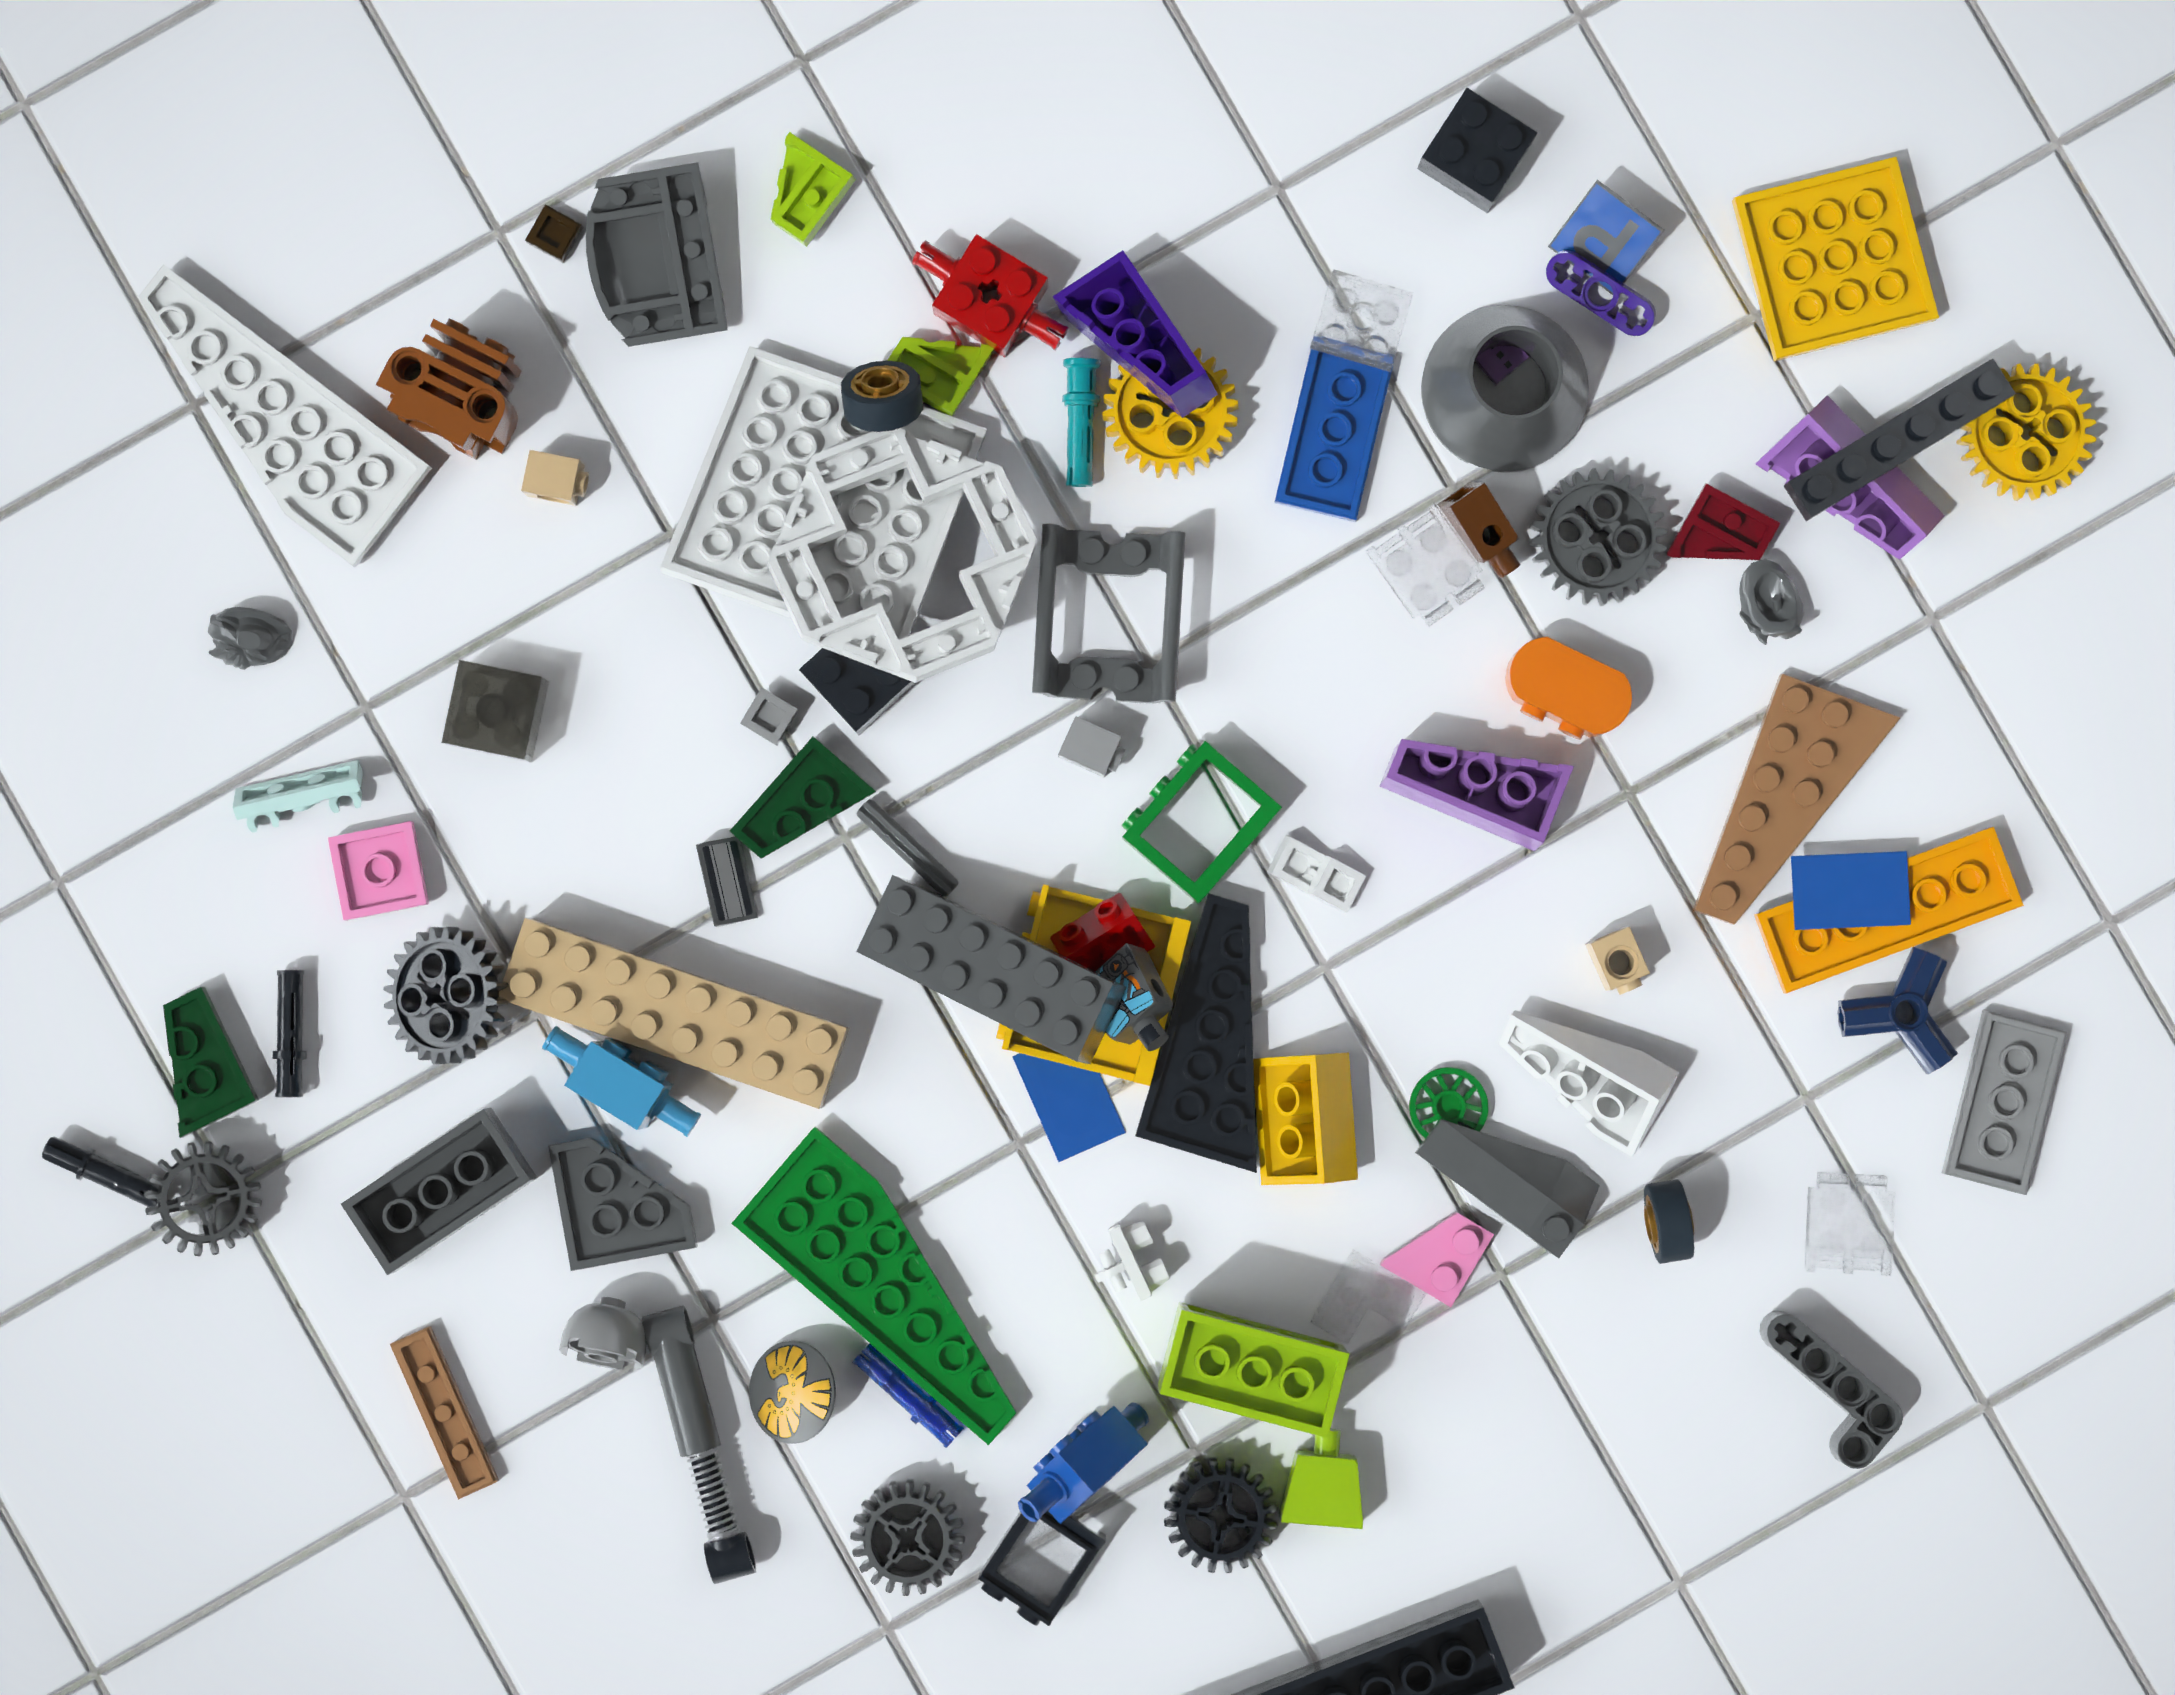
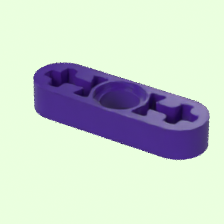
M1560 251L1548 262L1546 267L1547 280L1563 294L1627 335L1640 336L1651 329L1655 321L1656 311L1652 302L1574 251ZM1567 260L1572 261L1575 264L1572 271L1581 278H1583L1586 270L1593 274L1583 285L1581 294L1574 290L1579 284L1577 280L1568 276L1562 281L1557 277L1559 274V269L1555 267L1557 262L1564 264ZM1602 281L1611 286L1613 297L1609 303L1599 305L1590 299L1589 288L1595 282ZM1621 293L1628 296L1623 305L1631 310H1635L1638 305L1645 309L1643 317L1647 320L1645 324L1637 322L1634 326L1627 323L1629 319L1628 313L1620 308L1616 316L1609 313L1617 304Z

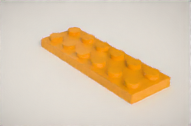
M1994 827L1986 828L1907 858L1911 925L1795 930L1793 900L1754 914L1783 994L2024 906Z

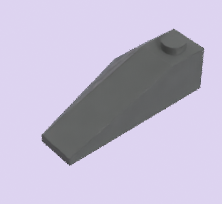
M1439 1119L1415 1152L1558 1259L1585 1224L1600 1187L1598 1183L1565 1159L1443 1119Z

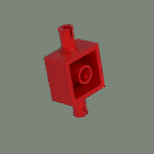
M977 234L972 239L963 256L957 259L934 247L927 240L919 247L921 251L916 252L912 264L921 267L943 281V288L932 304L935 316L981 344L993 347L994 351L1004 358L1019 334H1022L1024 331L1049 345L1053 350H1057L1061 344V338L1064 339L1069 327L1062 325L1038 310V303L1049 287L1048 277ZM992 289H996L999 300L991 299L988 303H985L982 292L984 290L990 292Z

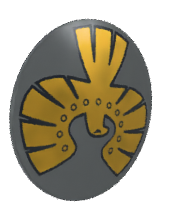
M785 1341L772 1346L759 1358L750 1379L749 1400L756 1422L768 1436L782 1443H803L818 1435L832 1415L836 1398L835 1380L827 1360L816 1348L800 1341Z

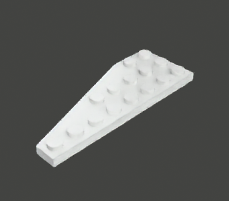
M163 264L139 294V300L176 351L189 374L195 379L231 436L252 463L263 483L271 491L284 514L356 568L432 467Z

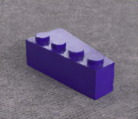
M1123 250L1052 296L1068 322L1182 418L1218 395L1206 371Z

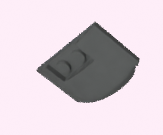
M699 163L598 179L595 185V189H598L591 205V210H588L586 220V255L591 282L597 300L607 320L611 321L612 325L625 337V339L621 340L628 347L727 331L728 326L723 292L719 279Z

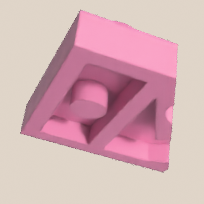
M1455 1212L1439 1222L1431 1230L1422 1233L1403 1248L1385 1257L1380 1265L1449 1307H1452L1494 1234Z

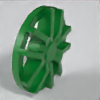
M1452 1067L1435 1069L1424 1075L1413 1088L1409 1100L1411 1121L1418 1133L1424 1138L1429 1133L1422 1126L1435 1121L1438 1122L1439 1119L1455 1124L1461 1122L1480 1132L1485 1125L1489 1110L1488 1098L1481 1083L1470 1073ZM1442 1074L1458 1075L1450 1089H1448L1442 1078ZM1434 1077H1436L1442 1088V1091L1436 1095L1426 1084ZM1465 1078L1472 1086L1461 1096L1456 1092V1089ZM1421 1088L1432 1101L1416 1104ZM1476 1090L1481 1099V1107L1466 1103ZM1431 1107L1433 1116L1419 1122L1416 1110ZM1466 1109L1481 1112L1477 1124L1463 1117Z

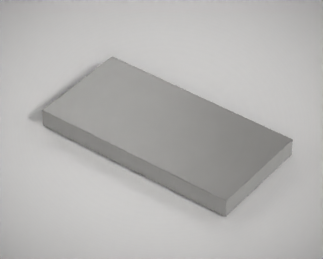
M1982 1010L1942 1174L2027 1195L2067 1031Z

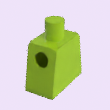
M1330 1428L1328 1438L1315 1435L1314 1451H1295L1280 1508L1279 1517L1282 1523L1363 1529L1358 1462L1355 1455L1339 1454L1341 1430Z

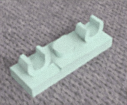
M359 760L236 788L232 808L237 820L247 818V827L252 833L258 830V819L256 817L259 815L268 816L273 827H278L280 812L287 810L295 812L304 811L325 799H329V807L334 813L340 811V800L338 798L341 796L351 797L355 808H360L362 802L361 785L363 771Z

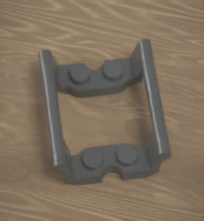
M1042 524L1032 693L1054 698L1091 700L1095 691L1105 688L1113 692L1116 702L1161 703L1176 701L1185 532L1169 531L1161 535L1126 533L1121 543L1112 545L1104 541L1100 531L1067 530L1057 524ZM1062 564L1074 565L1082 573L1103 576L1137 577L1143 575L1148 570H1161L1166 573L1162 655L1160 661L1153 669L1143 668L1136 661L1120 658L1085 656L1077 657L1070 661L1069 664L1058 663V660L1051 652L1057 566Z

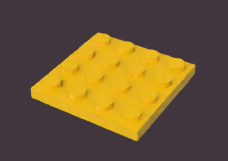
M1897 156L1733 198L1732 204L1774 361L1933 322L1939 318Z

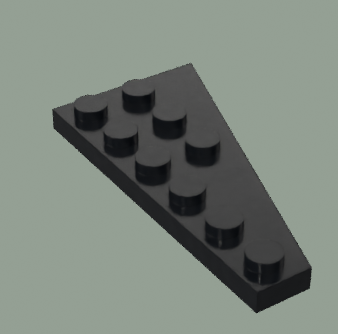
M1210 893L1207 895L1166 1030L1169 1037L1161 1047L1135 1136L1257 1173L1249 905Z

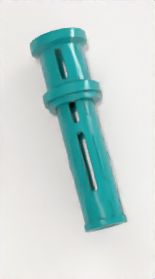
M1094 358L1063 359V366L1067 368V393L1062 395V402H1064L1065 407H1068L1066 486L1092 487L1094 408L1098 407V403H1100V396L1096 394V369L1101 367V360Z

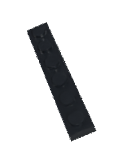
M1991 359L1788 481L1784 488L1807 522L2002 404L2016 393L1995 360Z

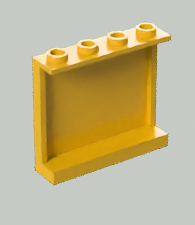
M1043 884L1041 893L1033 891L1027 916L1035 917L1031 934L1022 932V936L1058 953L1050 937L1061 930L1063 926L1083 916L1104 900ZM1130 907L1155 945V948L1148 953L1172 1001L1191 921ZM1168 1013L1158 1021L1163 1029H1165ZM1000 1023L996 1039L1004 1040L1002 1045L1004 1050L1147 1086L1151 1085L1160 1049L1159 1047L1154 1051H1147L1139 1039L1129 1045L1114 1041L1105 1033L1091 1064L1076 1062Z

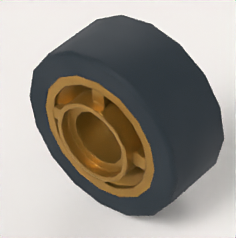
M888 360L870 362L848 372L841 382L844 417L852 426L861 430L872 432L893 431L909 425L923 411L920 375L913 367L902 362Z
M1679 1179L1647 1184L1644 1187V1219L1647 1235L1656 1260L1659 1264L1691 1259L1694 1257L1695 1249L1694 1223L1682 1183Z

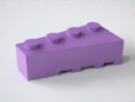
M1401 739L1392 753L1379 787L1535 851L1545 841L1574 766L1565 764L1553 765L1541 763L1533 759H1515L1496 756L1495 753L1458 750L1456 747Z

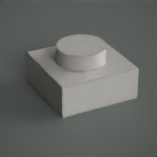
M761 687L740 724L778 746L799 710Z

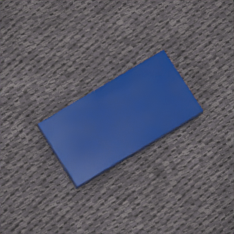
M1313 339L1274 503L1356 522L1395 358Z

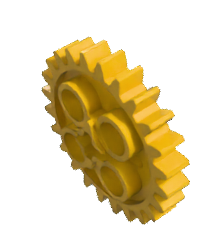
M1199 347L1193 354L1206 371L1218 395L1210 399V402L1205 407L1195 409L1183 418L1176 412H1172L1169 417L1164 416L1163 408L1169 409L1170 407L1120 365L1118 366V372L1123 379L1110 378L1108 381L1109 387L1116 394H1105L1103 396L1104 404L1113 408L1103 411L1102 416L1104 421L1115 423L1105 429L1107 437L1119 436L1113 444L1115 452L1128 449L1124 457L1126 464L1132 463L1137 458L1140 459V473H1144L1150 465L1155 466L1157 478L1162 476L1165 468H1170L1174 479H1178L1180 467L1185 466L1187 471L1193 476L1195 475V462L1200 461L1205 467L1209 468L1210 459L1208 454L1210 452L1220 457L1223 456V448L1219 441L1231 443L1233 440V434L1225 427H1236L1238 425V418L1228 413L1238 410L1239 406L1238 400L1226 398L1235 393V385H1222L1228 377L1227 370L1222 369L1214 373L1216 358L1213 356L1203 363L1201 361L1202 351ZM1138 394L1146 395L1154 403L1146 400H1139L1136 397ZM1139 413H1148L1154 418L1152 424L1146 428H1138L1131 421ZM1189 419L1203 421L1205 425L1203 427L1195 426ZM1177 430H1185L1192 436L1187 444L1180 446L1170 442L1169 437Z
M2021 363L2012 367L2011 377L2004 368H2001L2000 370L2015 393L2023 394L2029 399L2030 410L2028 413L2019 411L2014 405V396H2012L2002 404L1960 428L1967 431V435L1958 439L1956 443L1969 446L1970 450L1961 457V460L1975 461L1976 465L1969 474L1973 476L1983 472L1986 475L1982 483L1983 488L1994 482L1998 483L1997 496L1999 497L2004 495L2009 488L2012 489L2014 501L2020 500L2025 490H2027L2031 501L2040 498L2041 488L2048 497L2057 493L2056 483L2063 488L2072 484L2068 473L2075 476L2083 473L2084 470L2077 460L2087 461L2092 457V454L2085 450L2083 446L2096 441V437L2085 433V429L2095 425L2096 420L2084 419L2082 414L2092 407L2091 403L2080 405L2077 403L2076 400L2083 390L2080 388L2070 393L2066 389L2071 379L2069 376L2059 382L2054 381L2055 368L2049 369L2043 376H2040L2039 364L2035 363L2030 366L2027 374H2025ZM1996 409H2001L2007 418L1997 415ZM2049 419H2056L2062 424L2064 429L2062 438H2055L2049 433L2047 429ZM2027 424L2031 428L2028 434L2030 438L2024 440L2021 437L2024 431L2022 426ZM1990 426H1996L2004 432L2005 443L2003 446H1997L1990 441L1988 436ZM2046 447L2053 448L2056 451V455H2050ZM2024 452H2031L2037 457L2039 463L2036 472L2024 467L2022 463Z

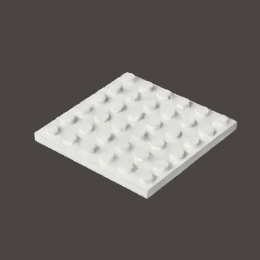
M749 346L660 566L661 573L792 618L768 568V558L783 528L784 520L794 496L803 481L811 456L872 432L852 426L844 417L841 395V382L844 378ZM924 406L923 411L915 421L901 428L906 430L910 436L926 442L930 440L962 451V455L977 460L987 428ZM906 467L832 496L846 526V535L813 547L810 551L841 618L882 603L898 639L911 634L962 500L963 488L923 503Z

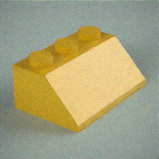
M1349 1052L1254 1058V1090L1261 1185L1326 1184L1358 1180Z

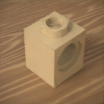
M529 450L521 491L527 497L577 506L578 496L584 497L586 494L589 472L584 471L585 465L579 459Z
M1630 927L1621 928L1585 944L1605 991L1616 988L1619 995L1642 986L1640 978L1650 974ZM1617 950L1624 952L1629 959V967L1622 975L1615 974L1609 967V958Z

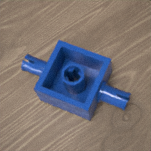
M1132 1402L1122 1412L1113 1405L1102 1416L1096 1410L1077 1426V1429L1061 1439L1033 1467L1038 1474L1026 1485L1031 1492L1018 1501V1507L1022 1515L1031 1522H1037L1046 1511H1049L1060 1524L1148 1445L1137 1432L1149 1423V1417L1145 1409L1141 1405Z

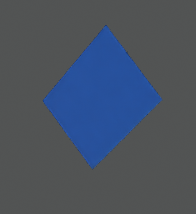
M1907 851L1791 856L1795 930L1911 925Z
M1022 1053L1012 1056L1058 1162L1126 1133L1100 1073Z

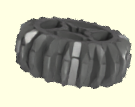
M211 1141L205 1142L204 1154H197L195 1143L190 1142L187 1144L190 1156L183 1158L181 1152L175 1148L171 1150V1154L177 1163L172 1167L163 1159H160L157 1163L161 1169L166 1171L164 1177L161 1178L156 1174H150L148 1180L152 1183L159 1184L158 1192L153 1190L145 1191L144 1197L157 1199L158 1205L147 1207L145 1213L146 1215L160 1213L162 1218L155 1221L151 1228L153 1231H158L164 1226L169 1228V1231L162 1238L165 1244L170 1243L175 1236L180 1237L181 1239L177 1245V1251L180 1253L186 1250L188 1242H193V1253L195 1256H201L203 1243H209L212 1255L219 1254L217 1241L221 1239L224 1240L229 1249L235 1247V1242L230 1236L232 1232L236 1231L243 1238L249 1235V1232L240 1226L243 1219L250 1223H256L258 1217L254 1214L247 1213L248 1206L260 1207L262 1205L261 1199L249 1198V1192L261 1189L260 1182L246 1184L245 1178L251 1176L255 1169L249 1166L240 1172L237 1166L242 1163L244 1156L238 1153L229 1162L225 1159L230 1149L227 1145H222L218 1156L212 1155L213 1143ZM202 1163H212L223 1167L231 1174L236 1184L223 1187L211 1186L206 1179ZM189 1166L192 1181L190 1190L181 1197L167 1200V1193L172 1180L180 1171ZM197 1177H200L201 1185L205 1188L206 1192L215 1194L226 1192L225 1195L215 1197L214 1203L209 1202L212 1206L207 1209L208 1221L200 1205H192L191 1203L180 1205L182 1202L191 1200L192 1194L197 1195L194 1192L199 1188ZM239 1197L238 1207L233 1218L223 1228L217 1230L215 1223V1210L217 1206L226 1200ZM184 1210L195 1211L200 1217L204 1234H195L180 1228L173 1221L169 1213Z
M907 1479L905 1485L906 1492L901 1493L898 1483L891 1481L889 1484L891 1496L889 1497L886 1496L881 1488L875 1489L874 1496L879 1504L876 1505L872 1501L864 1499L861 1506L870 1515L868 1517L856 1514L853 1522L864 1527V1530H855L850 1534L851 1540L864 1543V1545L857 1546L852 1550L853 1557L865 1555L868 1557L859 1566L861 1573L867 1572L874 1567L877 1571L873 1574L870 1582L876 1585L883 1576L888 1578L889 1580L885 1588L887 1593H892L896 1582L903 1583L901 1590L903 1596H909L911 1583L915 1582L918 1592L925 1594L927 1591L925 1579L927 1578L930 1579L934 1586H941L942 1579L937 1571L941 1570L946 1575H953L955 1568L947 1561V1558L960 1561L963 1553L953 1548L952 1545L964 1544L966 1540L965 1535L952 1533V1530L964 1525L963 1518L951 1520L948 1518L957 1509L955 1502L949 1503L942 1508L939 1504L943 1501L946 1493L943 1490H939L933 1499L928 1497L927 1495L931 1487L929 1482H924L920 1493L913 1492L915 1485L913 1479ZM900 1504H914L923 1507L913 1518L908 1520L900 1519L894 1514L891 1516L886 1512L889 1508ZM933 1515L938 1520L943 1532V1547L940 1553L932 1548V1544L928 1542L924 1535V1528ZM876 1521L884 1527V1531L889 1534L892 1540V1547L883 1559L878 1554L873 1540V1529ZM921 1521L915 1536V1541L918 1544L911 1546V1543H909L908 1547L902 1546L898 1553H895L902 1536L898 1531L902 1528L906 1532L908 1528L914 1529L917 1523ZM908 1555H914L922 1561L925 1559L930 1563L921 1569L911 1571L894 1568V1565L899 1560Z

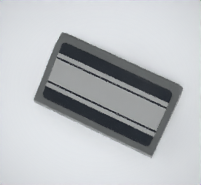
M736 837L696 844L714 926L721 927L758 918L741 841Z

